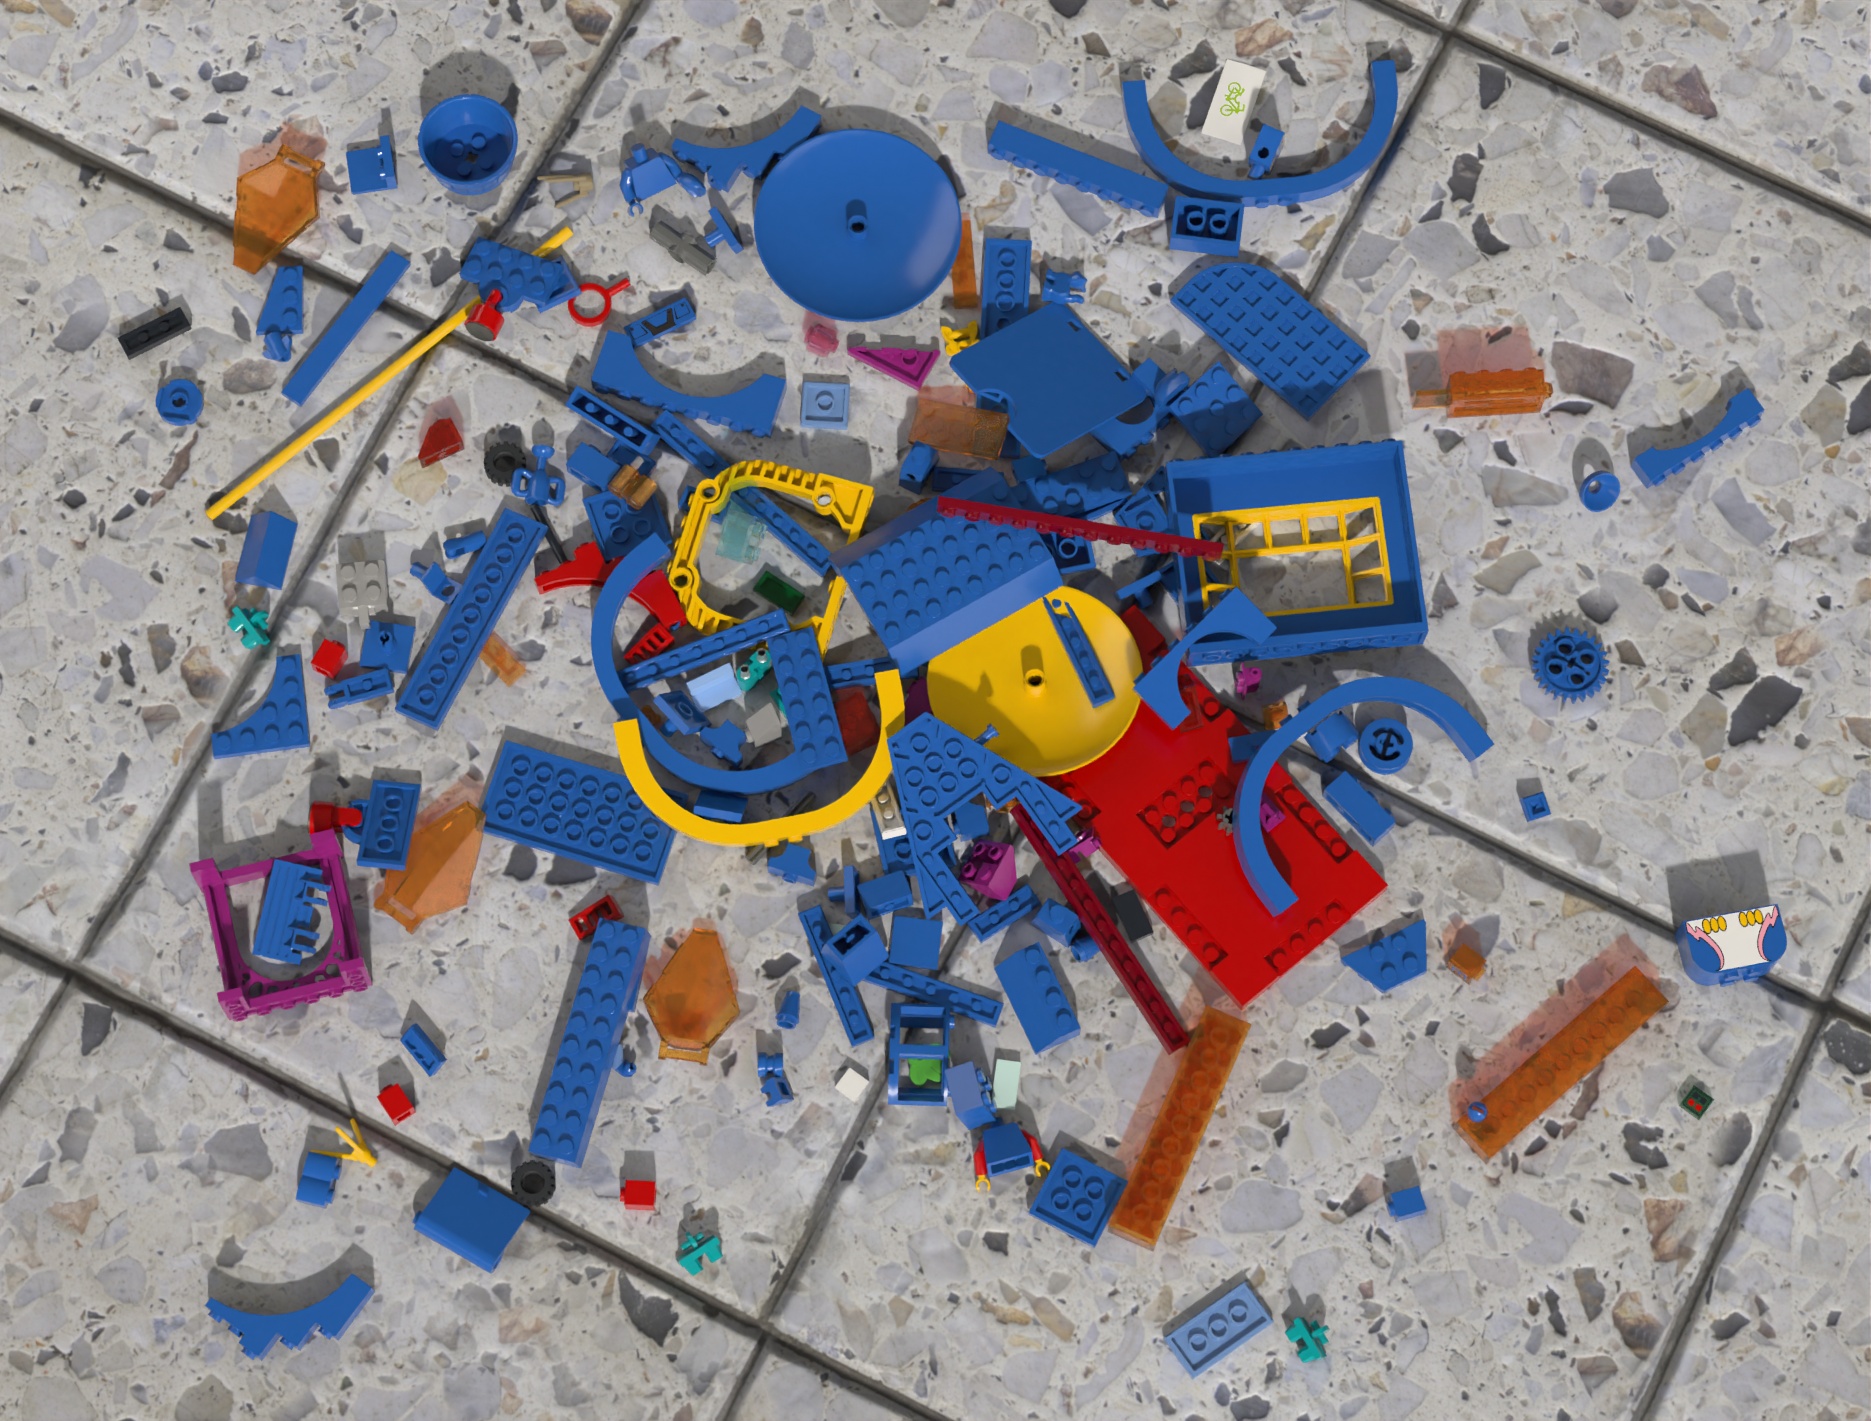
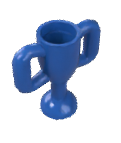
M547 445L532 446V453L537 458L536 470L533 472L525 468L514 470L511 491L515 496L525 497V502L531 505L544 506L550 504L557 506L562 504L566 489L565 481L557 476H548L545 472L546 461L554 455V448ZM522 475L529 479L526 490H520ZM556 483L555 499L549 495L550 484Z

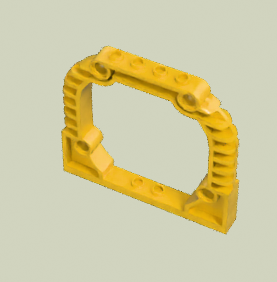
M756 459L735 463L721 471L714 480H702L698 484L695 494L692 493L689 498L688 507L691 508L688 516L685 515L681 525V529H684L682 537H678L676 540L674 551H677L675 559L670 560L667 573L670 574V585L672 590L678 594L680 605L687 620L697 631L705 636H710L746 622L708 608L699 598L702 581L696 565L712 514L719 513L726 507L731 492L748 486L766 487L812 500L818 513L822 515L832 514L840 524L843 532L849 534L847 546L860 539L864 532L875 496L874 487L823 473L818 475L782 464ZM713 489L715 494L712 497L704 496L706 490ZM826 496L831 501L827 505H821L818 503L820 498ZM838 575L836 580L832 579L829 585L828 593L831 596L824 618L813 616L807 621L794 626L788 621L791 628L790 632L813 627L822 664L847 587L843 577H838ZM681 577L688 579L684 586L676 585V581ZM767 641L747 648L755 651L763 648L769 652Z

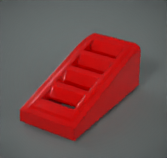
M657 623L624 656V659L632 666L639 663L634 657L636 654L645 661L667 652L675 645V640L660 623ZM658 635L665 640L663 643L656 638ZM651 641L658 647L656 650L649 645ZM643 648L651 654L649 657L641 651Z
M606 895L568 919L580 941L595 933L600 918L596 911L600 910L604 918L608 920L618 921L625 917L612 895ZM609 905L613 914L610 915L605 906ZM590 914L596 923L595 925H592L588 918ZM583 919L586 927L588 928L585 931L579 923V920Z

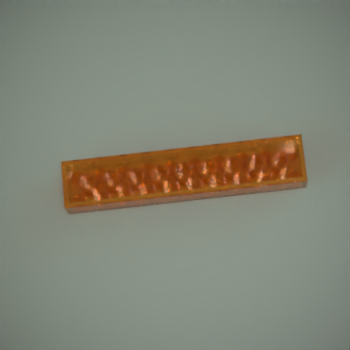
M1634 966L1480 1101L1486 1105L1488 1110L1487 1116L1483 1121L1473 1122L1466 1113L1455 1123L1453 1129L1487 1165L1659 1014L1669 1001ZM1473 1107V1108H1472V1109H1474V1110L1479 1111V1112L1482 1113V1114L1484 1113V1111H1482V1110H1480V1109H1478V1108H1476V1107Z
M1206 1005L1110 1222L1109 1233L1152 1252L1154 1251L1252 1024Z

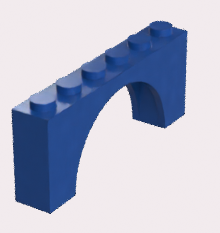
M1237 586L1233 590L1230 588L1226 589L1218 597L1221 602L1216 607L1211 604L1201 614L1204 619L1199 624L1194 621L1184 631L1187 635L1181 641L1177 638L1167 647L1170 652L1164 658L1159 655L1150 664L1153 669L1147 675L1142 672L1133 681L1135 686L1132 690L1172 731L1191 713L1180 696L1177 683L1180 661L1190 645L1206 635L1228 632L1241 635L1259 646L1277 629Z

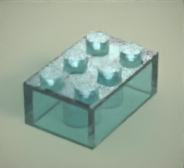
M729 509L715 554L752 565L753 561L757 562L761 552V548L758 545L760 539L765 538L768 525H765L766 520Z

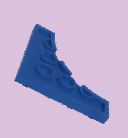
M300 654L276 657V674L271 691L261 707L251 717L231 729L211 734L214 759L310 747Z

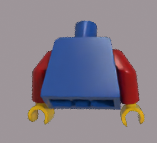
M996 1117L997 1121L989 1123L991 1129L983 1131V1140L978 1142L973 1155L975 1175L979 1179L976 1182L978 1192H980L979 1183L982 1181L987 1182L988 1191L991 1188L990 1182L986 1179V1174H988L989 1178L1033 1166L1034 1161L1036 1162L1034 1173L1037 1177H1041L1038 1170L1040 1165L1045 1167L1047 1174L1050 1172L1049 1164L1042 1160L1044 1156L1036 1137L1024 1129H1019L1016 1123L1005 1125L1001 1117Z

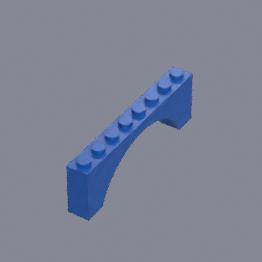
M610 330L607 332L591 378L592 389H595L600 394L607 395L610 393L617 395L618 398L625 401H630V399L639 401L640 404L646 407L656 406L664 411L668 410L670 413L678 412L684 414L689 419L696 420L699 418L706 420L707 423L714 426L721 424L728 426L735 432H749L757 438H771L787 391L786 379L763 374L750 386L725 396L694 397L678 393L657 382L643 368L634 352L630 336Z

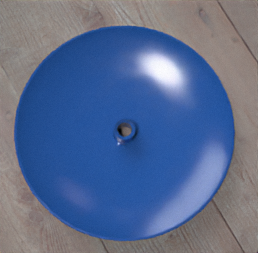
M856 128L832 131L811 138L795 147L775 165L767 176L759 193L754 213V235L757 251L762 264L774 283L785 295L803 308L820 316L845 322H871L900 315L927 299L949 274L959 251L962 233L961 210L958 198L942 168L931 156L913 143L896 135L872 129ZM855 226H860L863 228V230L857 232L854 231L852 228Z

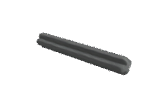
M807 790L781 818L804 814L816 801L817 796L812 791ZM764 844L755 845L746 854L745 858L750 864L755 865L771 847H765Z

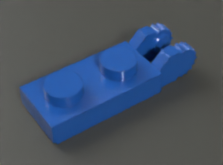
M388 668L342 680L341 683L324 689L326 696L339 694L342 691L345 693L344 697L328 702L330 709H337L347 704L349 706L394 693Z

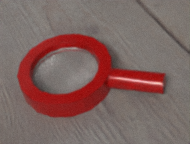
M624 278L608 289H604L595 283L579 285L582 294L568 300V311L571 318L577 324L585 327H594L602 324L611 313V297L631 286L629 280Z

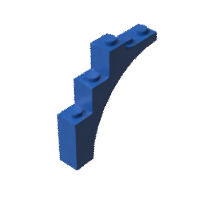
M801 105L786 124L762 140L732 148H708L693 145L676 138L672 144V153L679 162H687L701 173L707 172L708 183L712 188L728 193L741 171L751 179L757 178L762 181L775 159L779 162L795 147L814 138L822 126L821 115Z
M351 1274L337 1290L322 1301L305 1309L287 1314L258 1315L245 1313L227 1307L212 1297L205 1306L210 1311L208 1315L216 1322L225 1321L230 1325L228 1330L239 1338L242 1334L244 1335L239 1341V1344L243 1347L241 1351L252 1360L257 1357L262 1361L280 1337V1342L290 1350L295 1347L300 1351L318 1327H320L318 1332L329 1340L334 1337L339 1341L375 1292L372 1287L354 1274Z

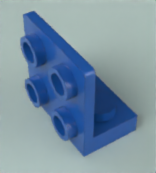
M389 135L380 136L381 145H377L375 148L346 152L350 187L353 195L398 188Z

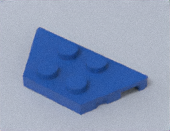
M1423 919L1341 958L1340 961L1344 966L1347 965L1357 972L1358 976L1363 980L1372 983L1373 987L1381 993L1392 990L1427 972L1426 922Z

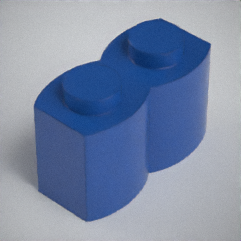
M308 1152L296 1194L297 1202L325 1209L328 1203H333L336 1190L332 1189L335 1179L339 1180L342 1172V1165H339L340 1161L338 1158Z

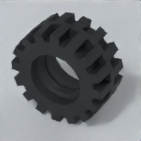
M504 441V444L498 442L496 447L492 445L489 448L490 451H486L484 469L492 483H498V486L503 487V484H506V487H510L514 470L518 468L526 469V458L522 449L516 447L515 443L510 445L508 441ZM502 457H510L515 461V466L506 472L499 471L495 465Z
M530 1160L527 1163L525 1161L522 1163L523 1165H518L515 1168L516 1171L512 1173V1179L510 1180L511 1189L515 1198L521 1204H525L528 1207H540L541 1204L544 1203L545 1205L553 1197V1193L556 1190L555 1177L550 1167L543 1164V1162ZM537 1174L543 1178V1188L537 1193L531 1194L526 1192L523 1188L524 1179L528 1175Z

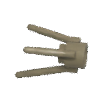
M590 172L537 176L538 180H546L547 183L573 182L574 191H579L578 194L555 204V208L569 204L579 198L588 197V191L593 190Z

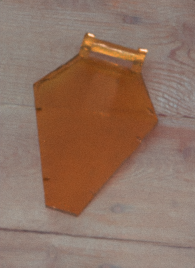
M282 144L275 159L237 178L233 266L252 275L257 274L320 218L317 179L325 168V162L319 159L317 161L292 150L291 146ZM286 158L292 159L312 170L310 174L284 163V160Z
M466 801L415 832L412 836L406 870H386L384 892L374 902L373 907L391 916L406 927L405 930L412 935L425 919L466 906L471 891L470 885L473 872L476 870L484 836L483 830L487 814L469 801ZM393 897L415 913L414 919L411 920L389 904L390 898Z
M694 928L686 941L681 943L664 967L659 979L655 984H652L643 997L645 1008L661 1040L658 1060L666 1061V1058L698 1062L702 1066H707L710 1048L740 1016V1009L732 988L723 950L720 946L717 932L714 930Z

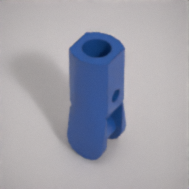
M479 530L461 537L448 539L443 543V548L446 550L445 555L448 559H456L466 553L484 548L487 541L483 530Z

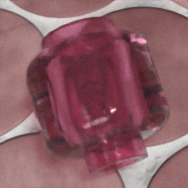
M817 323L814 327L810 326L808 328L803 343L806 344L807 351L821 357H826L830 352L835 353L839 340L836 339V330Z

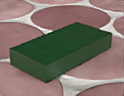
M767 570L753 588V592L776 607L783 608L784 612L790 616H793L805 599L804 594Z

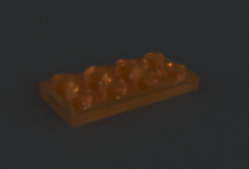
M920 398L907 441L909 444L914 445L915 441L918 440L935 449L998 460L1010 416L1005 413Z

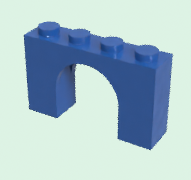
M1150 358L1132 372V378L1145 389L1146 396L1153 404L1154 412L1146 421L1133 425L1122 423L1113 418L1088 432L1108 452L1115 451L1120 463L1124 459H1131L1142 443L1144 445L1148 444L1158 429L1163 430L1168 426L1173 415L1166 407L1180 395L1178 394L1159 409L1155 402L1154 392L1157 384L1166 373Z

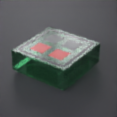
M1693 1085L1679 1106L1700 1120L1714 1099Z

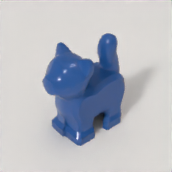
M1048 268L1043 287L1042 301H1053L1057 304L1075 302L1083 304L1084 297L1078 294L1071 295L1070 288L1085 293L1086 277L1080 271H1075L1068 275L1062 272H1053L1052 269Z

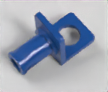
M415 562L411 566L410 574L420 579L432 596L448 605L453 604L463 586L462 584L447 577L436 562H433L429 568L420 562ZM454 586L455 590L452 595L444 596L442 594L445 587Z

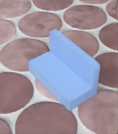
M730 663L686 683L687 691L692 701L702 713L742 695Z

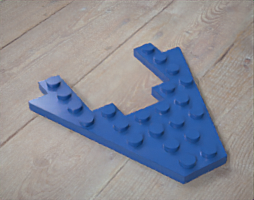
M928 712L923 713L887 739L927 919H930L947 907L958 924L962 926L981 912L939 854L941 850L958 839L944 818L980 792H984L996 810L1017 797L1058 855H1061L1079 842L1065 821L1082 810V805Z

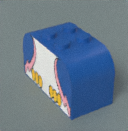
M1778 904L1683 921L1675 933L1685 973L1692 981L1705 986L1720 984V987L1733 985L1734 981L1744 980V982L1755 981L1759 976L1769 973L1774 968L1787 947V937Z

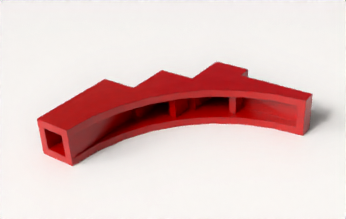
M595 541L591 543L585 542L573 551L575 560L564 561L558 568L552 571L545 570L534 578L535 586L540 595L555 589L571 586H596L603 588L613 570L624 557H615L606 565ZM662 569L658 571L652 570L628 595L632 600L643 606L669 633L672 632L669 627L675 626L679 621L681 623L678 629L687 625L686 615Z

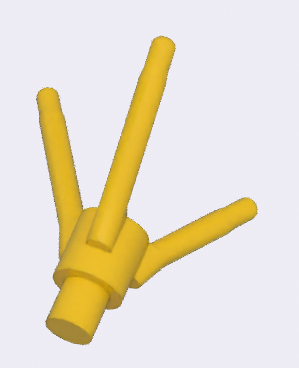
M354 1118L350 1122L359 1145L343 1130L335 1127V1131L355 1149L352 1154L310 1150V1152L335 1158L359 1160L362 1164L365 1162L371 1168L378 1161L371 1155L372 1152L365 1144Z

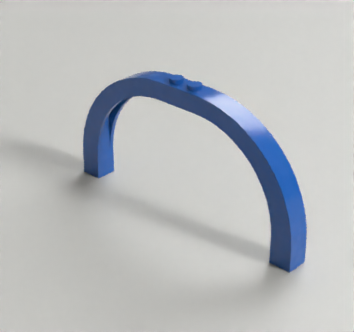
M1394 60L1371 62L1369 73L1373 95V118L1369 129L1358 146L1335 165L1309 175L1234 181L1212 177L1189 167L1179 160L1158 136L1149 113L1145 80L1122 82L1121 95L1125 123L1130 139L1144 163L1166 184L1191 198L1245 204V207L1266 208L1269 205L1284 207L1293 203L1313 201L1334 194L1351 185L1374 164L1383 151L1392 131L1397 109L1398 86Z
M656 532L626 555L613 570L599 595L593 615L591 628L593 663L601 688L609 704L619 716L617 722L637 719L642 746L650 756L671 775L684 783L704 791L732 796L761 795L786 788L804 779L816 770L801 773L796 751L777 763L748 771L718 770L689 760L663 739L623 688L618 678L613 658V635L619 612L633 588L648 573L671 556L670 549Z
M1386 676L1363 678L1342 684L1328 691L1312 703L1307 700L1297 708L1299 711L1297 715L1292 717L1289 714L1279 722L1281 727L1259 746L1241 775L1235 793L1232 819L1234 843L1242 870L1250 886L1273 917L1282 913L1298 900V897L1273 865L1267 853L1260 827V801L1264 783L1270 769L1282 752L1332 712L1355 703L1381 701L1403 705L1425 715L1450 737L1470 763L1492 747L1494 743L1468 711L1455 700L1431 686L1405 678Z

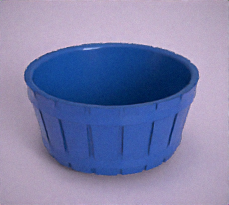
M476 94L457 95L438 103L439 105L433 107L426 115L427 117L422 121L419 129L420 132L418 133L419 153L429 172L442 186L462 195H479L499 186L511 171L518 145L516 124L509 112L495 100ZM469 153L478 155L479 158L475 159L476 163L466 162L465 159L468 158Z

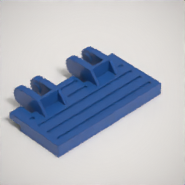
M274 859L252 951L253 955L300 965L302 955L292 953V949L312 954L316 953V948L313 946H303L294 942L296 934L310 939H319L320 937L319 933L298 929V925L308 928L310 925L314 907L303 905L304 902L327 907L328 901L325 899L306 896L308 887L319 889V891L323 892L331 891V886L309 881V878L320 880L323 870Z

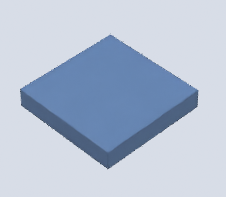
M804 381L801 428L847 430L850 384Z

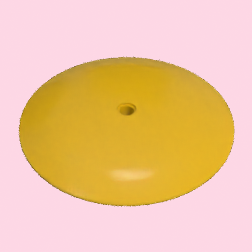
M1062 586L1044 597L1047 598L1054 613L1071 618L1064 601L1068 602L1070 607H1072L1115 695V698L1096 708L1092 707L1052 625L1042 601L1043 598L1038 599L931 659L928 665L927 689L934 716L973 740L987 730V726L991 723L1000 735L997 737L993 736L983 746L1034 777L1053 776L1076 770L1102 756L1118 742L1129 728L1141 700L1132 689L1135 686L1133 681L1143 672L1138 647L1129 629L1101 601L1087 593L1067 586ZM1054 599L1061 600V606L1059 608H1054L1052 606V601ZM1036 681L1040 684L1037 686H1033L1030 683Z

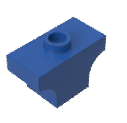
M728 719L718 728L712 729L706 726L700 732V740L711 748L710 752L720 760L723 758L738 769L743 763V756L739 750L746 742V734Z
M788 843L785 852L781 856L770 857L767 865L768 873L781 876L786 882L795 884L797 881L814 887L817 879L816 871L809 866L811 859L810 849Z

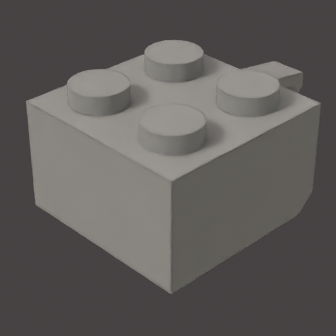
M383 559L336 564L338 606L341 616L359 617L361 630L371 629L370 616L375 615V613L389 612L387 572Z

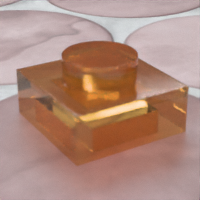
M1285 701L1262 705L1263 722L1266 731L1280 728L1279 722L1288 716Z

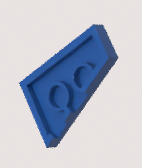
M303 266L279 267L256 329L257 335H268L279 331L281 334H303Z

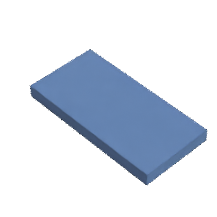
M1244 1281L1163 1339L1193 1380L1273 1324L1274 1321Z

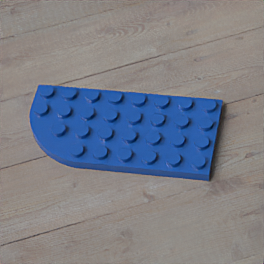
M1224 263L1209 267L1196 274L1170 300V303L1307 421L1371 357L1369 353L1276 274L1253 264Z

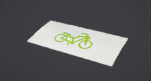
M1227 59L1201 133L1241 145L1266 71Z

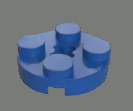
M176 379L170 381V384L158 391L156 407L163 421L175 426L192 425L203 411L204 399L194 383L185 379ZM179 398H183L185 405L177 407L174 401L177 402Z

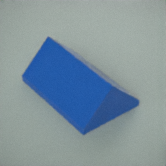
M273 511L251 515L235 582L282 590L298 524Z

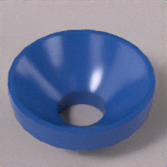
M1600 470L1593 472L1581 484L1579 490L1581 503L1592 512H1601L1608 509L1619 496L1620 482L1614 474L1608 471ZM1593 481H1598V487L1594 491H1589L1590 484Z

